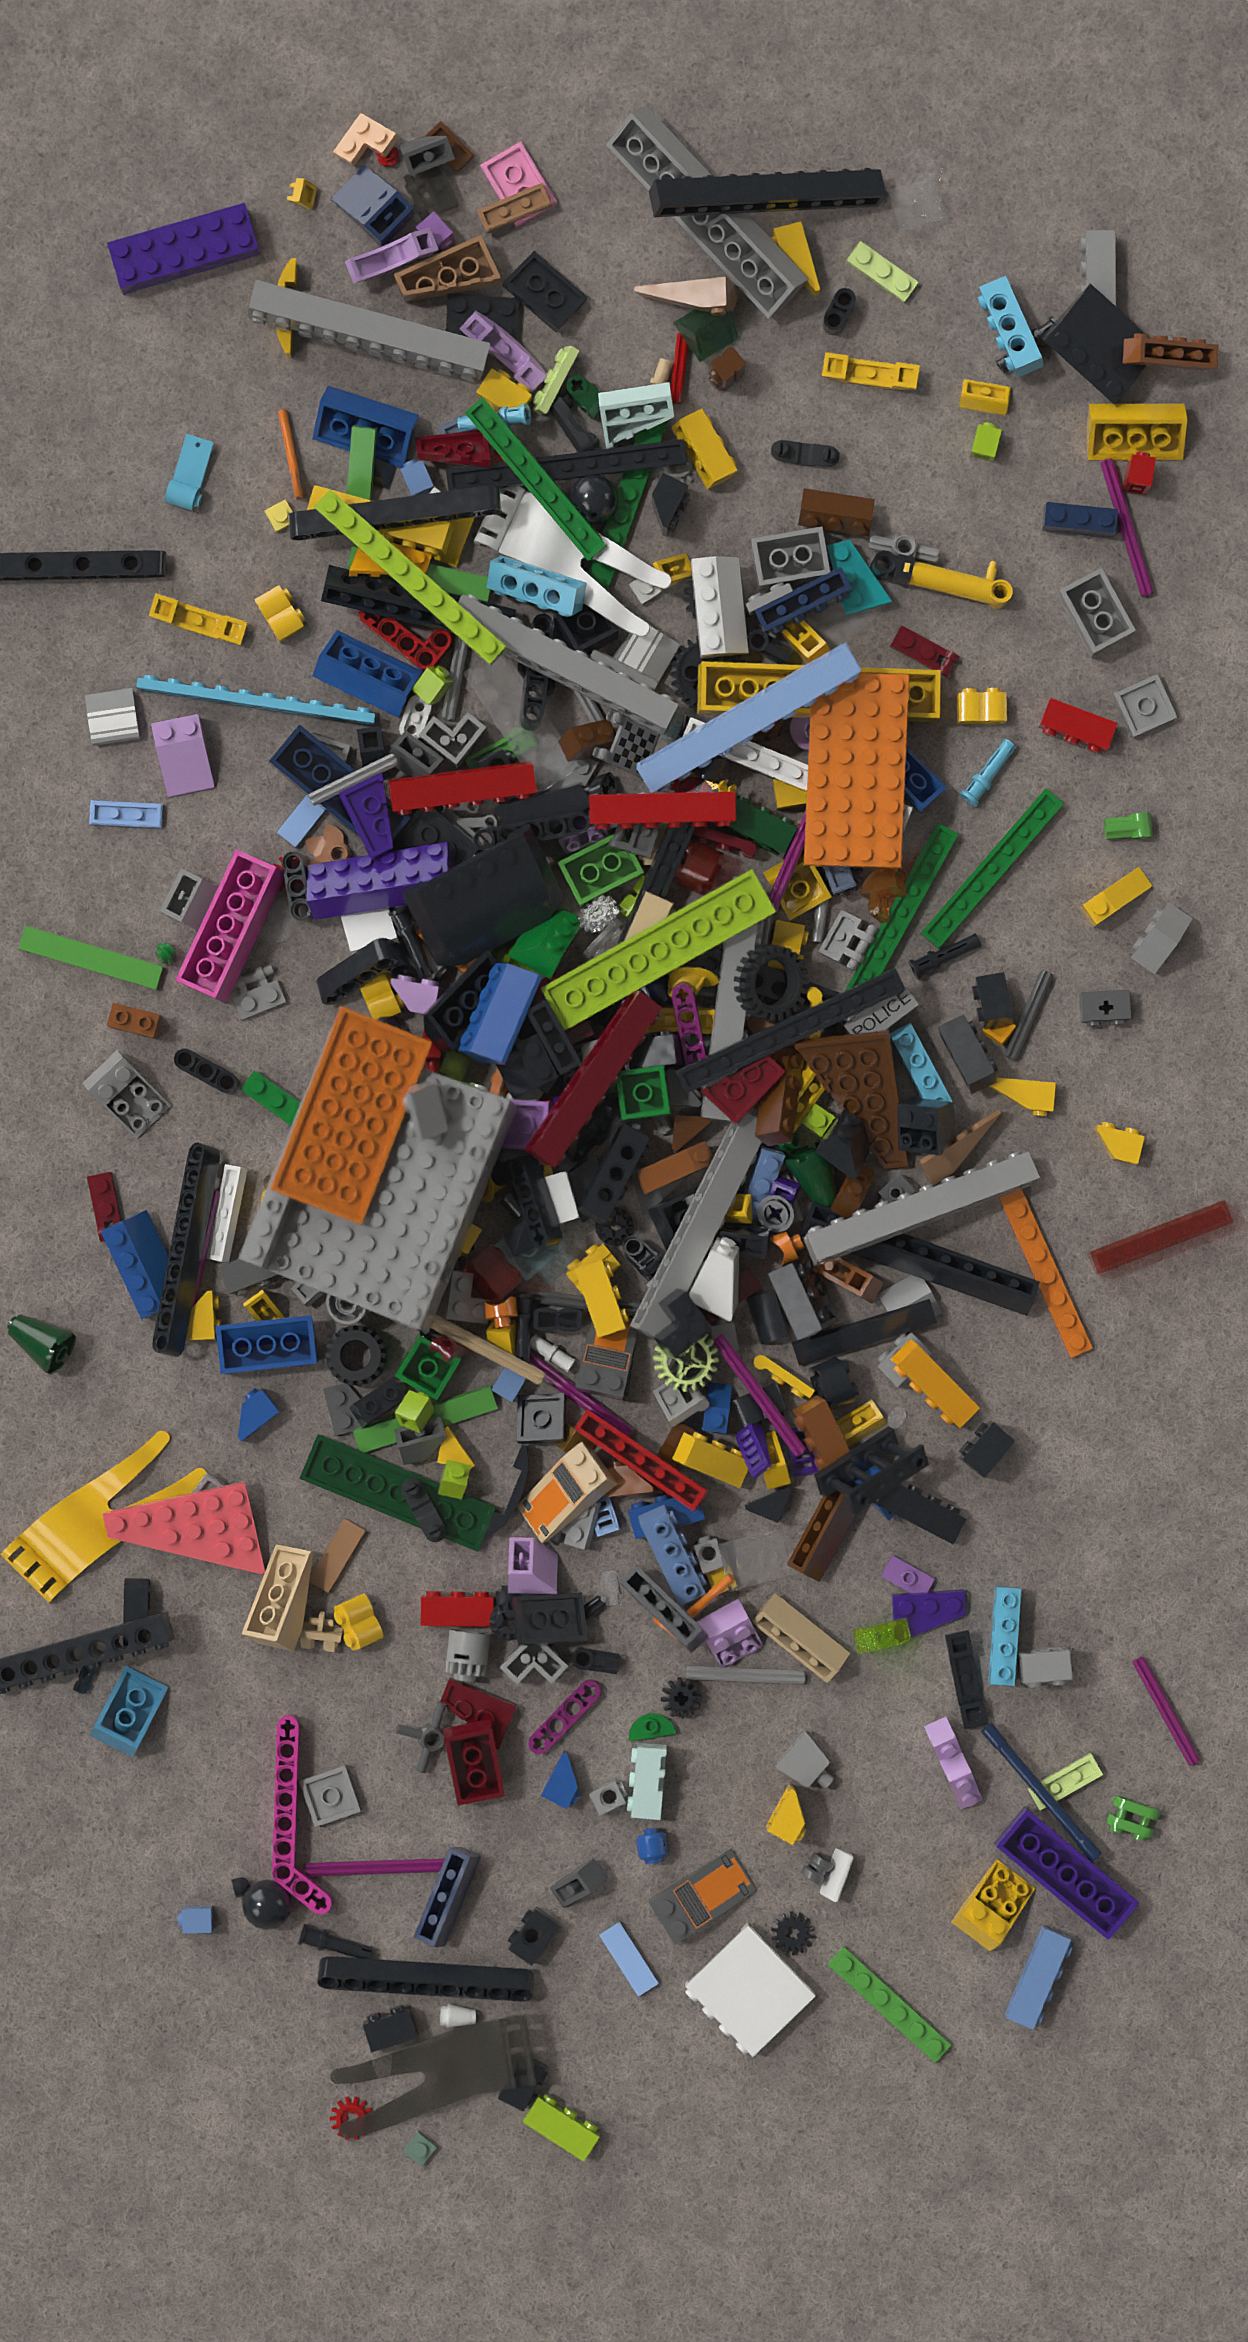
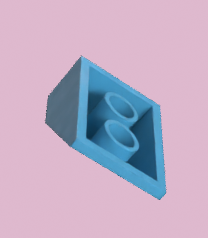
M125 1665L90 1736L133 1757L168 1687Z

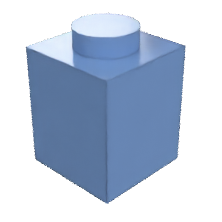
M414 459L403 465L404 468L400 469L411 496L427 494L432 491L434 486L423 460L417 462Z
M504 1368L492 1391L513 1402L526 1378Z
M213 1905L184 1906L182 1912H178V1927H182V1934L212 1933L214 1930Z

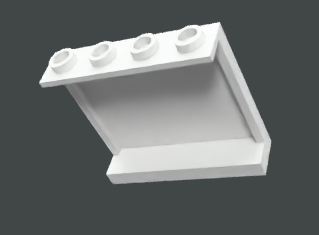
M748 1922L741 1928V1932L689 1982L685 1983L687 1988L685 1993L694 2002L699 2000L704 2006L703 2012L711 2020L715 2017L721 2023L719 2026L721 2031L727 2037L732 2035L738 2041L736 2046L745 2055L749 2053L752 2057L816 1996L815 1992Z

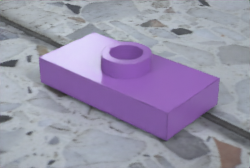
M893 1555L881 1574V1577L910 1593L928 1592L935 1580Z

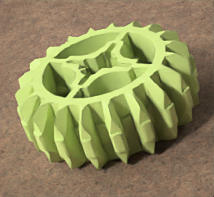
M707 1335L698 1341L704 1350L705 1361H701L694 1356L695 1344L680 1355L681 1357L688 1353V1356L694 1362H686L683 1365V1361L679 1357L674 1359L677 1361L676 1376L668 1369L667 1356L659 1346H655V1350L660 1352L661 1355H654L653 1360L660 1361L661 1363L654 1365V1369H663L658 1374V1377L662 1379L668 1376L664 1384L668 1386L674 1381V1390H677L679 1385L682 1384L683 1392H687L688 1384H690L693 1391L697 1390L696 1382H699L704 1387L705 1382L702 1378L706 1377L708 1380H711L712 1376L708 1374V1371H717V1368L712 1366L711 1362L716 1363L719 1359L711 1357V1355L717 1353L718 1350L717 1348L709 1349L714 1341L709 1339L704 1342ZM692 1367L701 1368L694 1376L683 1378L688 1369Z

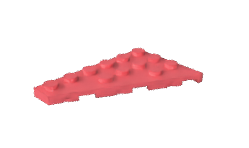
M245 1481L103 1512L108 1538L258 1574L265 1573Z

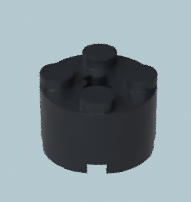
M834 1357L808 1369L809 1372L814 1374V1376L810 1377L816 1395L826 1400L831 1411L854 1402L855 1397L859 1395L856 1384L854 1382L851 1383L847 1375L850 1373V1369L845 1360L841 1361Z

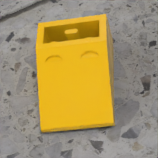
M996 1859L960 1907L951 1923L988 1951H991L1001 1944L1034 1892L1035 1887Z

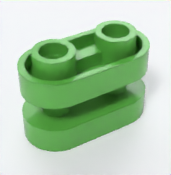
M1115 1795L1112 1805L1119 1808L1116 1815L1111 1813L1108 1815L1106 1823L1110 1825L1109 1829L1123 1834L1124 1830L1133 1833V1838L1146 1842L1147 1838L1152 1839L1155 1829L1149 1827L1151 1819L1158 1821L1161 1811ZM1130 1811L1141 1815L1140 1822L1137 1823L1126 1819L1127 1812Z

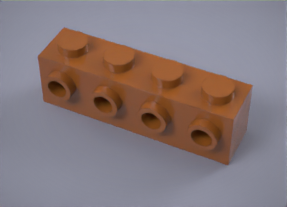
M1134 334V338L1124 339V364L1191 370L1218 369L1219 345L1207 344L1205 339H1192V342H1187V338L1173 337V340H1168V336L1161 335L1148 338L1149 334Z

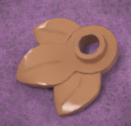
M331 824L325 825L323 837H311L305 841L309 852L315 856L310 865L351 857L349 848L344 844L342 832ZM336 851L343 852L341 859L334 857Z

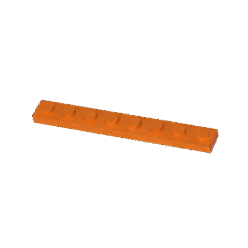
M1022 1189L999 1197L1034 1279L1040 1282L1039 1290L1069 1357L1073 1358L1093 1349Z

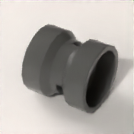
M813 1852L810 1857V1863L803 1867L801 1873L821 1886L824 1881V1875L826 1872H830L834 1865L818 1853Z

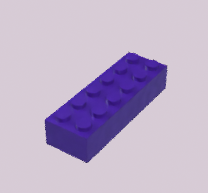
M245 203L107 242L119 287L123 295L260 255Z
M448 842L389 851L373 859L366 855L308 865L306 902L314 920L407 905L401 891L420 881L425 883L455 867V860Z
M1025 1806L994 1842V1845L1108 1941L1139 1904L1131 1894Z

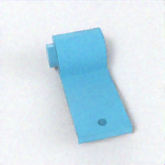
M186 434L173 480L169 482L166 490L165 503L193 511L195 507L199 508L202 500L200 490L214 442Z

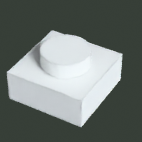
M637 579L629 584L641 605L662 593L659 587L646 584Z

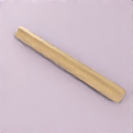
M435 1315L430 1327L433 1330L537 1385H540L545 1376L543 1371Z

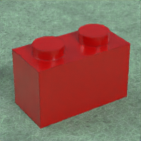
M1136 452V455H1131L1126 464L1123 492L1147 495L1152 487L1156 457H1150V454L1146 452Z

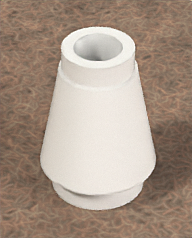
M452 2004L441 2006L440 2025L451 2028L475 2024L476 2010Z

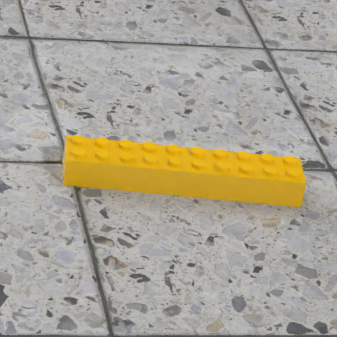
M701 662L698 666L697 714L721 715L805 665ZM861 667L862 671L860 673L909 674V722H936L940 718L941 670ZM811 705L806 708L804 706L795 710L796 713L791 717L810 718Z

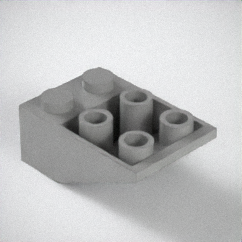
M118 1050L83 1082L86 1089L136 1139L171 1106Z

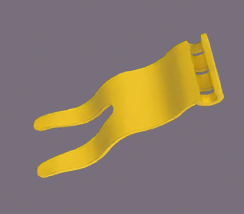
M158 1431L148 1442L125 1460L49 1509L11 1542L0 1555L50 1603L84 1569L121 1542L107 1536L103 1512L112 1511L108 1507V1501L156 1458L170 1441V1435L166 1431ZM197 1468L165 1489L126 1507L189 1494L207 1471L203 1468ZM21 1546L24 1551L14 1560L11 1555ZM37 1562L40 1567L30 1575L27 1571ZM53 1578L56 1582L46 1591L43 1586Z

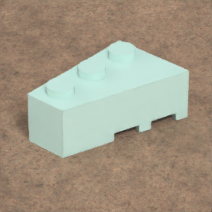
M669 382L598 393L606 449L624 438L629 439L633 437V434L645 428L648 430L674 417Z
M637 1742V1748H632L631 1763H636L635 1772H630L629 1787H634L633 1797L628 1796L627 1811H631V1818L660 1820L667 1752L666 1745Z

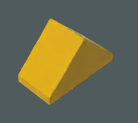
M686 553L653 563V568L670 576V587L692 577L691 562Z
M261 1290L243 1303L256 1321L285 1318L266 1290Z
M449 1426L445 1427L446 1439L440 1445L437 1463L446 1464L447 1460L471 1465L470 1469L473 1468L475 1464Z

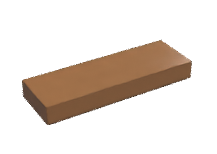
M542 182L477 210V214L486 234L552 207V203Z
M344 1518L311 1574L309 1582L329 1593L366 1530Z

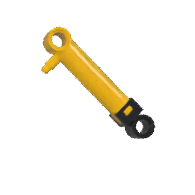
M886 550L878 552L870 564V570L878 580L888 579L892 575L890 583L906 587L908 584L986 603L994 609L1003 608L1013 594V589L1009 582L1005 580L995 581L997 562L995 561L990 562L986 578L915 561V557L899 554L896 558L892 552ZM878 562H886L889 569H881L878 566ZM994 590H1000L1004 594V598H997L994 595Z

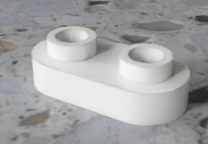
M414 695L409 699L399 731L402 735L410 726L416 727V732L411 735L419 740V734L427 725L432 706L428 705L418 695ZM419 703L424 705V710L421 712L415 710V706Z

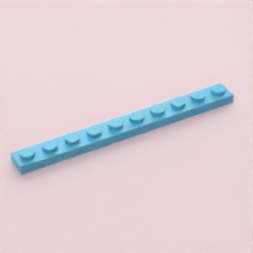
M144 675V678H137L136 687L140 691L375 726L376 722L375 713H371L372 710L368 708L358 707L357 711L348 710L347 705L334 704L333 707L324 706V702L310 700V704L302 703L300 698L287 696L286 700L277 699V695L271 693H263L262 696L253 695V691L239 689V693L230 692L228 687L215 686V689L206 688V684L192 682L190 686L182 684V681L169 678L168 682L158 681L159 677Z

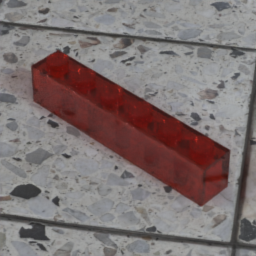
M1225 1200L1091 1250L1087 1254L1095 1275L1231 1224L1233 1220Z

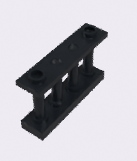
M888 1426L814 1474L819 1493L822 1496L827 1497L838 1490L847 1496L851 1513L856 1514L927 1467L929 1463L924 1445L920 1444L911 1451L902 1448L898 1444L895 1430ZM892 1453L900 1457L891 1464L883 1460ZM873 1466L881 1469L873 1476L865 1472ZM854 1478L862 1481V1483L854 1488L847 1485Z

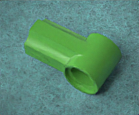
M1135 813L1127 817L1105 818L1104 831L1106 840L1130 837L1132 839H1140V837L1146 839L1153 837L1151 813Z

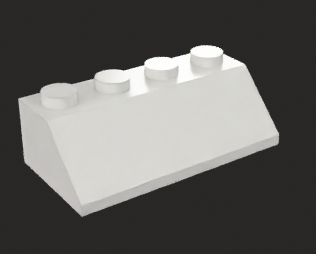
M714 556L692 559L691 569L700 657L709 658L748 654L739 557Z

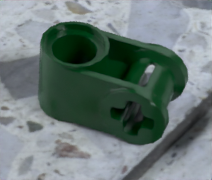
M581 375L571 376L567 381L566 393L585 414L588 412L587 416L595 420L600 414L598 393L602 392L595 388L585 377ZM573 383L575 385L582 384L581 392L579 390L572 391Z

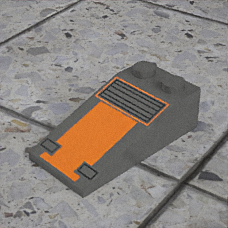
M628 1315L629 1322L625 1323L627 1328L599 1338L591 1318L576 1382V1391L622 1401L638 1331L630 1326L634 1316Z
M729 1849L649 1899V1904L673 1943L677 1944L755 1892L756 1888L732 1849Z

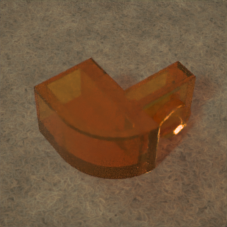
M879 868L872 872L863 883L861 895L870 901L868 902V911L880 923L889 921V899L906 896V873L900 868Z

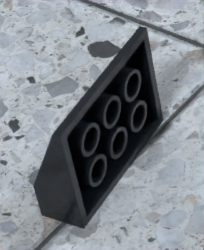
M1091 283L1041 337L1113 404L1123 396L1146 367V365L1123 363L1124 339L1134 338V334L1145 333Z

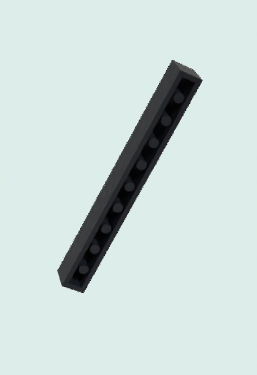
M871 168L852 171L841 169L830 172L819 170L808 173L796 171L786 174L774 172L763 175L751 173L741 176L729 174L719 177L706 175L697 178L683 176L675 179L661 177L654 180L648 191L654 217L879 207L886 197L881 169L872 170Z
M812 1201L800 1236L806 1237L808 1230L821 1225L824 1228L830 1226L831 1221L843 1216L833 1212L830 1207ZM904 1233L850 1253L1025 1316L1028 1315L1035 1301L1040 1284L1039 1281Z

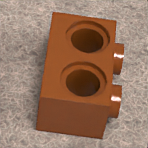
M112 1003L107 1026L157 1039L162 1016Z

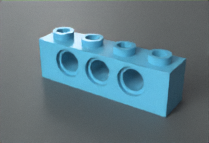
M1003 276L980 286L981 296L977 298L982 310L987 309L989 317L986 318L991 331L996 329L999 337L995 339L1000 351L1005 350L1007 358L1004 359L1010 372L1014 370L1018 378L1044 367L1040 351L1007 277ZM1000 304L1006 306L1003 310L994 309L997 305ZM1007 325L1015 326L1010 331L1004 330V327ZM1017 345L1024 347L1021 351L1012 350Z
M500 555L490 562L486 588L494 590L498 595H510L516 597V600L519 602H531L537 604V607L541 609H553L559 611L560 615L569 617L582 610L587 583ZM512 577L516 579L517 584L514 583ZM555 590L559 593L560 598L556 596Z
M911 1023L891 1032V1043L920 1098L953 1102Z
M995 1586L988 1675V1682L993 1685L1015 1686L1021 1589L1019 1587Z

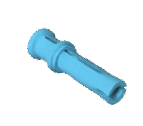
M526 403L514 408L504 406L500 411H496L509 427L523 423L524 425H529L531 423V412ZM468 416L458 417L457 424L460 432L478 429Z
M1004 739L979 774L972 776V782L965 791L960 792V796L969 804L977 807L979 804L978 800L986 790H990L991 781L1017 747L1008 739Z

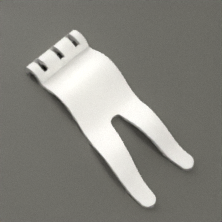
M520 486L499 488L501 512L507 516L505 519L495 514L485 516L473 541L479 546L481 544L492 549V551L506 557L586 582L583 601L585 605L639 637L648 635L650 631L648 623L631 613L581 568L580 562L585 557L532 493L525 491ZM505 490L515 494V499L504 495ZM487 530L497 534V538L486 535ZM599 534L607 546L594 556L593 560L611 566L646 584L662 589L670 587L671 578L667 573L651 567L613 541Z

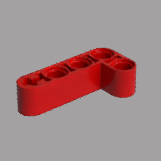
M359 611L361 623L423 672L427 667L438 665L452 647V639L448 631L437 629L423 643L393 618L374 614L375 618L380 621L377 626L376 621L372 618L366 620V612ZM386 625L395 627L394 634L390 636L384 635L382 630ZM439 636H444L448 639L447 644L443 647L435 645V639ZM405 640L414 642L413 648L409 651L401 648V644ZM423 655H430L433 661L430 665L424 666L420 663V658Z

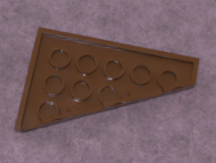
M889 1030L806 1039L795 1042V1049L800 1052L806 1060L808 1067L816 1074L819 1082L837 1102L841 1111L846 1109L864 1123L869 1149L877 1156L884 1169L907 1167V1151L898 1150L897 1103H899V1095Z

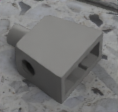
M805 1730L774 1764L778 1770L807 1788L816 1781L826 1789L834 1780V1777L825 1770L830 1763L829 1759Z

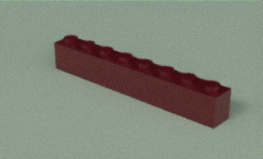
M634 991L627 996L524 1150L546 1166L555 1167L563 1161L566 1155L564 1152L569 1145L576 1142L581 1127L591 1120L592 1111L596 1105L598 1106L603 1102L608 1087L618 1080L619 1071L630 1062L635 1047L645 1040L646 1031L657 1022L660 1016L658 1013L662 1007L641 991Z

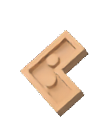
M360 113L333 152L342 160L355 166L368 147L386 157L399 137L395 132Z

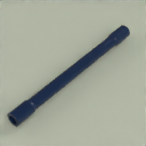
M990 1723L981 1733L1001 1753L1077 1843L1080 1850L1091 1862L1100 1857L1102 1852L1083 1833L1007 1743L1005 1737L994 1724Z

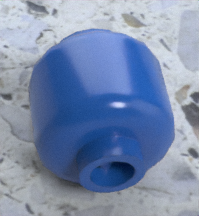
M658 1828L644 1829V1834L636 1838L639 1859L645 1860V1864L664 1862V1858L669 1855L667 1835L663 1832H658Z

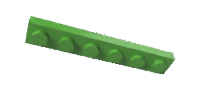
M843 1946L827 1963L829 1967L934 2063L951 2046V2043L847 1948Z

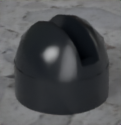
M243 1877L231 1879L235 1897L244 1896L250 1887L249 1881Z

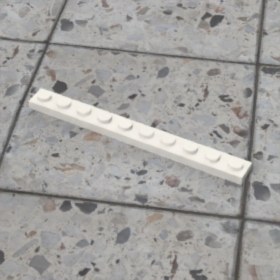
M691 717L683 736L705 723ZM750 741L741 744V742L732 746V751L721 756L807 792V764ZM905 804L903 831L913 810L912 807Z

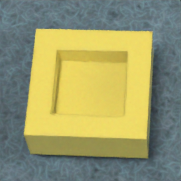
M286 499L265 510L276 533L289 527L288 514L292 513V510Z

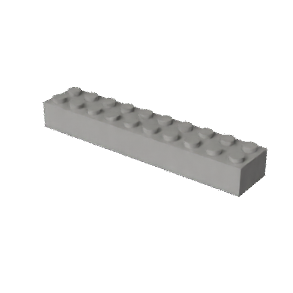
M646 105L631 112L606 144L648 191L654 180L661 177L675 179L683 176L697 178L711 175ZM747 213L674 217L768 319L781 312L809 280Z
M259 280L255 281L248 309V318H251L252 322L258 325L273 324L276 329L289 332V329L299 331L298 334L303 337H321L325 343H343L346 348L356 351L362 348L369 350L368 353L370 355L382 357V354L391 356L393 361L399 363L410 361L421 369H429V367L438 369V373L451 376L452 373L461 375V379L469 382H475V379L480 380L490 343Z

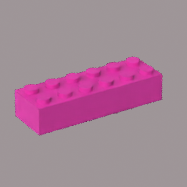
M235 850L175 981L224 1004L227 1003L284 880L282 870L239 850Z

